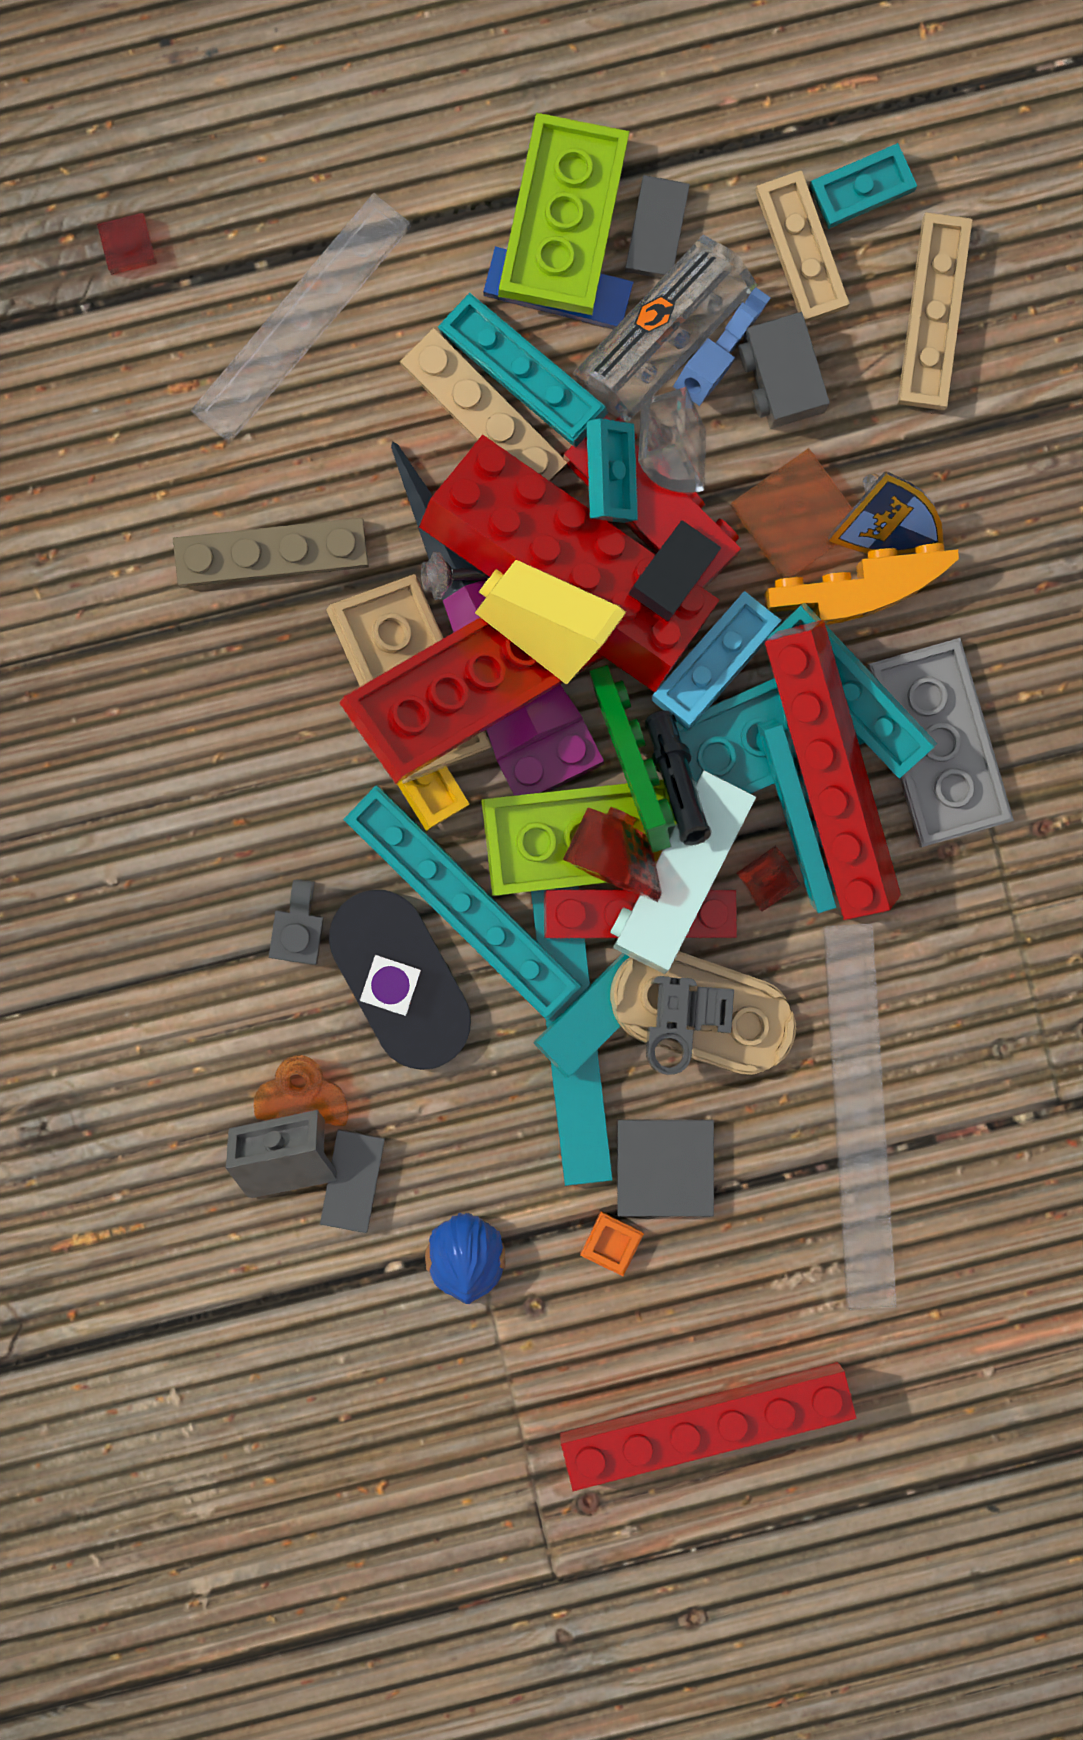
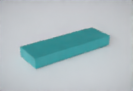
M622 953L533 1042L565 1077H571L620 1027L613 1013L610 991L617 970L630 956Z

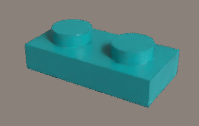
M896 143L811 180L809 187L827 228L830 229L915 192L917 184L899 143Z
M602 418L587 421L590 519L621 523L638 520L634 424Z

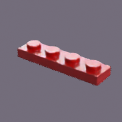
M544 890V938H618L610 932L622 908L625 907L632 911L640 894L634 890ZM709 890L685 938H737L736 890Z

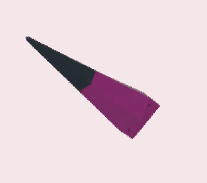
M392 441L391 449L453 632L480 618L475 612L486 597L479 593V590L487 580L452 581L450 576L446 584H439V566L446 567L449 570V574L451 569L475 566L419 528L433 495L399 445ZM561 685L486 729L498 765L514 796L550 792L604 765V760L583 717Z

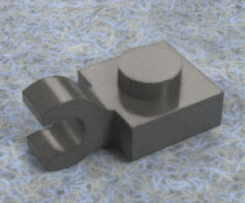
M293 880L290 912L275 911L269 958L313 965L318 964L324 917L310 915L315 888L314 881Z

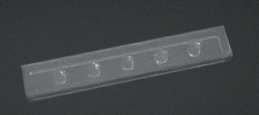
M373 193L192 408V414L230 444L411 228L410 222Z

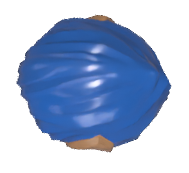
M458 1213L457 1216H452L450 1220L443 1222L432 1230V1235H430L429 1239L430 1244L425 1251L426 1270L430 1272L434 1284L439 1289L465 1304H470L472 1301L488 1294L498 1284L503 1269L506 1267L505 1247L501 1240L500 1231L496 1230L489 1223L484 1222L479 1216H473L471 1213Z

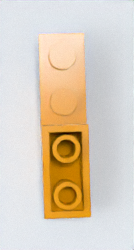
M934 543L915 547L916 554L898 556L895 548L872 550L868 552V559H862L856 566L858 579L851 580L850 572H838L823 575V583L804 584L803 577L775 580V587L768 588L764 594L765 607L774 613L794 611L803 603H806L821 620L824 619L826 625L863 618L890 608L931 584L959 559L958 549L944 551L943 543Z

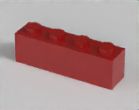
M607 415L603 418L611 420ZM617 418V419L615 420V421L624 422V421H623L622 419H620V418ZM586 436L576 448L572 445L564 453L563 459L567 462V467L589 488ZM635 444L638 520L626 522L625 524L655 554L658 553L681 520L721 547L720 551L696 583L705 589L738 556L741 550L736 544L739 536L724 520L719 518L714 522L702 510L705 503L691 487L685 485L681 489L668 476L672 471L659 455L653 451L646 455Z

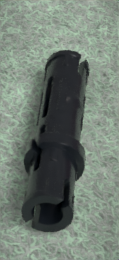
M665 710L657 711L645 720V727L648 730L654 749L652 760L656 771L662 775L668 800L679 830L680 841L685 845H698L711 836V829L708 826L699 793L690 770L691 753L688 746L681 741L674 714L672 715L670 711Z

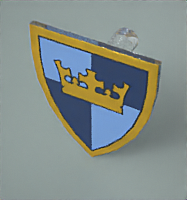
M884 471L881 476L869 474L864 477L862 484L865 495L828 536V541L867 554L869 551L885 548H895L897 554L915 552V547L920 545L944 544L942 522L934 503L920 488L887 471Z

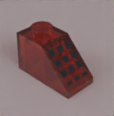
M588 807L563 860L596 879L658 902L662 891L654 853H652L646 834L633 827L636 819L613 807L609 808L607 814Z

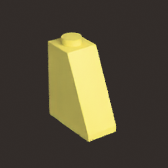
M518 560L514 561L505 574L501 573L498 569L493 572L479 590V593L486 597V599L475 612L566 685L597 652L626 613L613 603Z

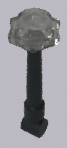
M433 552L429 561L423 562L421 565L422 587L424 591H432L434 600L441 599L444 593L451 587L453 581L489 579L488 575L476 567L452 569L450 564L443 559L440 552Z

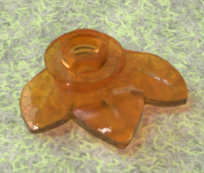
M303 1055L291 1056L282 1061L276 1070L275 1078L262 1084L254 1097L256 1119L271 1120L318 1110L325 1119V1124L345 1126L348 1122V1104L342 1089L333 1082L323 1079V1073L319 1065L313 1059ZM294 1074L303 1076L306 1080V1085L303 1087L293 1085L290 1076Z

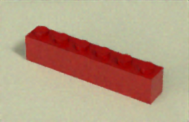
M824 619L778 631L765 641V645L843 919L848 920L890 911L901 896V892Z
M836 1362L561 1432L560 1441L572 1491L857 1418L845 1371Z

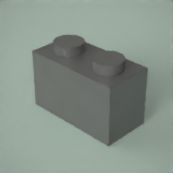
M798 312L748 327L743 338L744 343L738 345L745 372L753 371L758 389L752 390V396L759 418L767 416L770 429L825 413L830 402L803 313Z

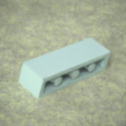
M703 771L698 782H694L708 826L711 829V836L698 845H685L680 841L677 824L667 828L671 847L661 850L662 852L654 866L655 875L649 872V867L645 864L646 870L642 869L632 890L640 894L632 911L625 907L622 908L610 932L618 937L613 947L614 949L663 974L669 971L756 799L755 796L706 771ZM642 873L648 876V880L642 877ZM651 878L657 881V885L652 883Z

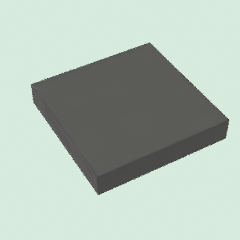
M617 1119V1216L714 1217V1120Z

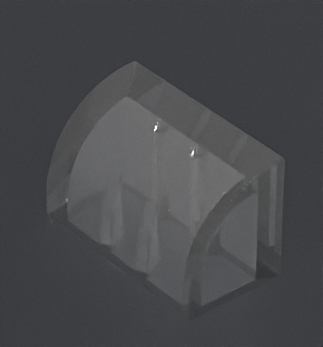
M687 387L641 400L638 461L645 474L656 484L672 491L684 493L704 491L706 428Z

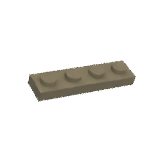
M363 517L173 538L177 584L180 588L369 568Z

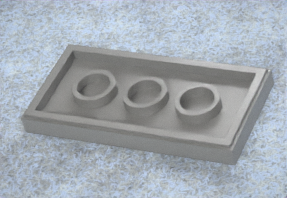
M961 638L868 664V670L937 742V745L900 778L919 847H925L1014 821Z

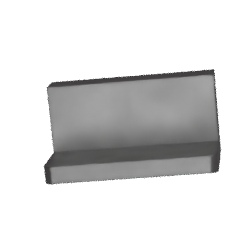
M318 1110L229 1128L226 1170L248 1198H256L336 1181L337 1171L324 1153L325 1119Z

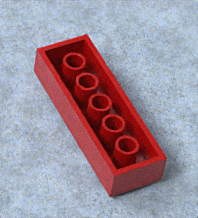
M483 434L431 497L419 525L420 529L489 577L496 569L505 574L514 561L518 560L619 606L626 613L597 652L654 692L660 687L720 601L717 597L696 584L668 622L630 596L631 588L655 557V554L608 521L590 519V509Z

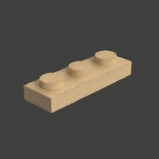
M802 170L757 185L755 190L797 310L803 313L805 323L847 309L849 301Z

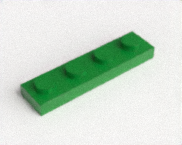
M608 665L591 670L590 676L595 696L652 853L669 848L671 843L667 828L675 826V821L667 798L657 800L653 788L660 786V781L652 758L643 760L639 748L646 746L639 722L637 718L628 721L625 709L631 708V703L623 680L613 681Z

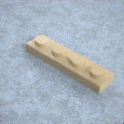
M925 212L922 218L897 404L945 410L947 408L972 227L971 218Z
M434 328L400 360L401 366L476 441L483 434L550 482L567 467V462Z

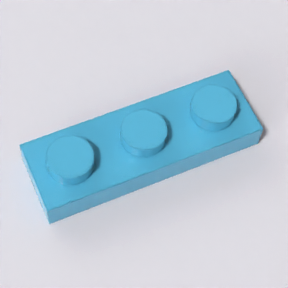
M744 591L652 696V701L661 709L670 711L672 715L674 714L676 721L687 730H690L761 649L767 637L780 626L781 619Z

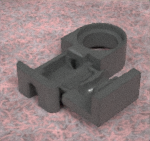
M668 976L653 978L651 984H659L656 1027H648L646 1058L649 1065L661 1074H678L691 1061L694 1030L701 1031V1025L717 1026V1032L731 1033L734 989L697 987V991H689V986H697L694 979L671 978ZM687 1026L694 1027V1030H688L686 1028ZM666 1038L676 1040L682 1047V1058L673 1067L662 1066L655 1056L657 1044Z

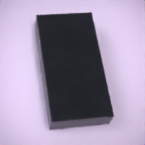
M681 520L635 582L629 595L669 622L714 560L721 547Z

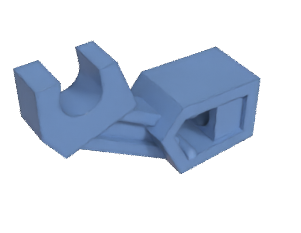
M755 287L745 303L742 302L717 342L715 343L707 338L685 365L673 387L700 406L720 383L735 361V357L731 355V352L745 335L746 329L753 326L771 298Z

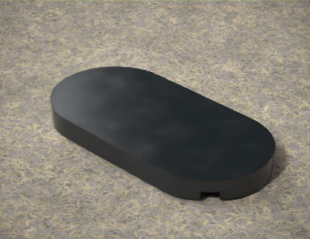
M368 890L349 898L341 905L333 917L329 931L330 949L336 964L378 1041L393 1060L409 1068L420 1070L433 1069L448 1063L460 1053L468 1039L471 1013L466 998L420 914L408 900L386 890ZM375 955L421 970L406 1016L360 1001Z

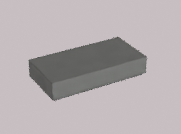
M643 175L625 272L672 280L690 186L689 183Z
M343 1129L337 1130L331 1162L337 1171L336 1181L327 1183L320 1225L362 1233L368 1232L386 1137Z

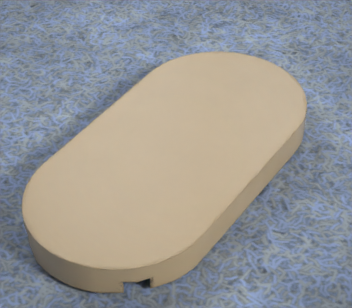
M678 951L666 974L629 957L621 964L613 978L610 991L613 1014L619 1025L630 1036L639 1041L647 1043L648 1027H656L659 984H651V981L657 976H668L671 978L694 979L697 986H689V991H697V987L734 989L731 1033L717 1032V1026L701 1025V1031H696L694 1027L687 1026L686 1029L694 1030L692 1059L733 1073L753 1075L776 1066L788 1055L794 1043L796 1021L793 1011L790 1010V1006L786 1002V997L774 985L755 977ZM671 1038L663 1039L656 1046L680 1055L683 1054L681 1045Z

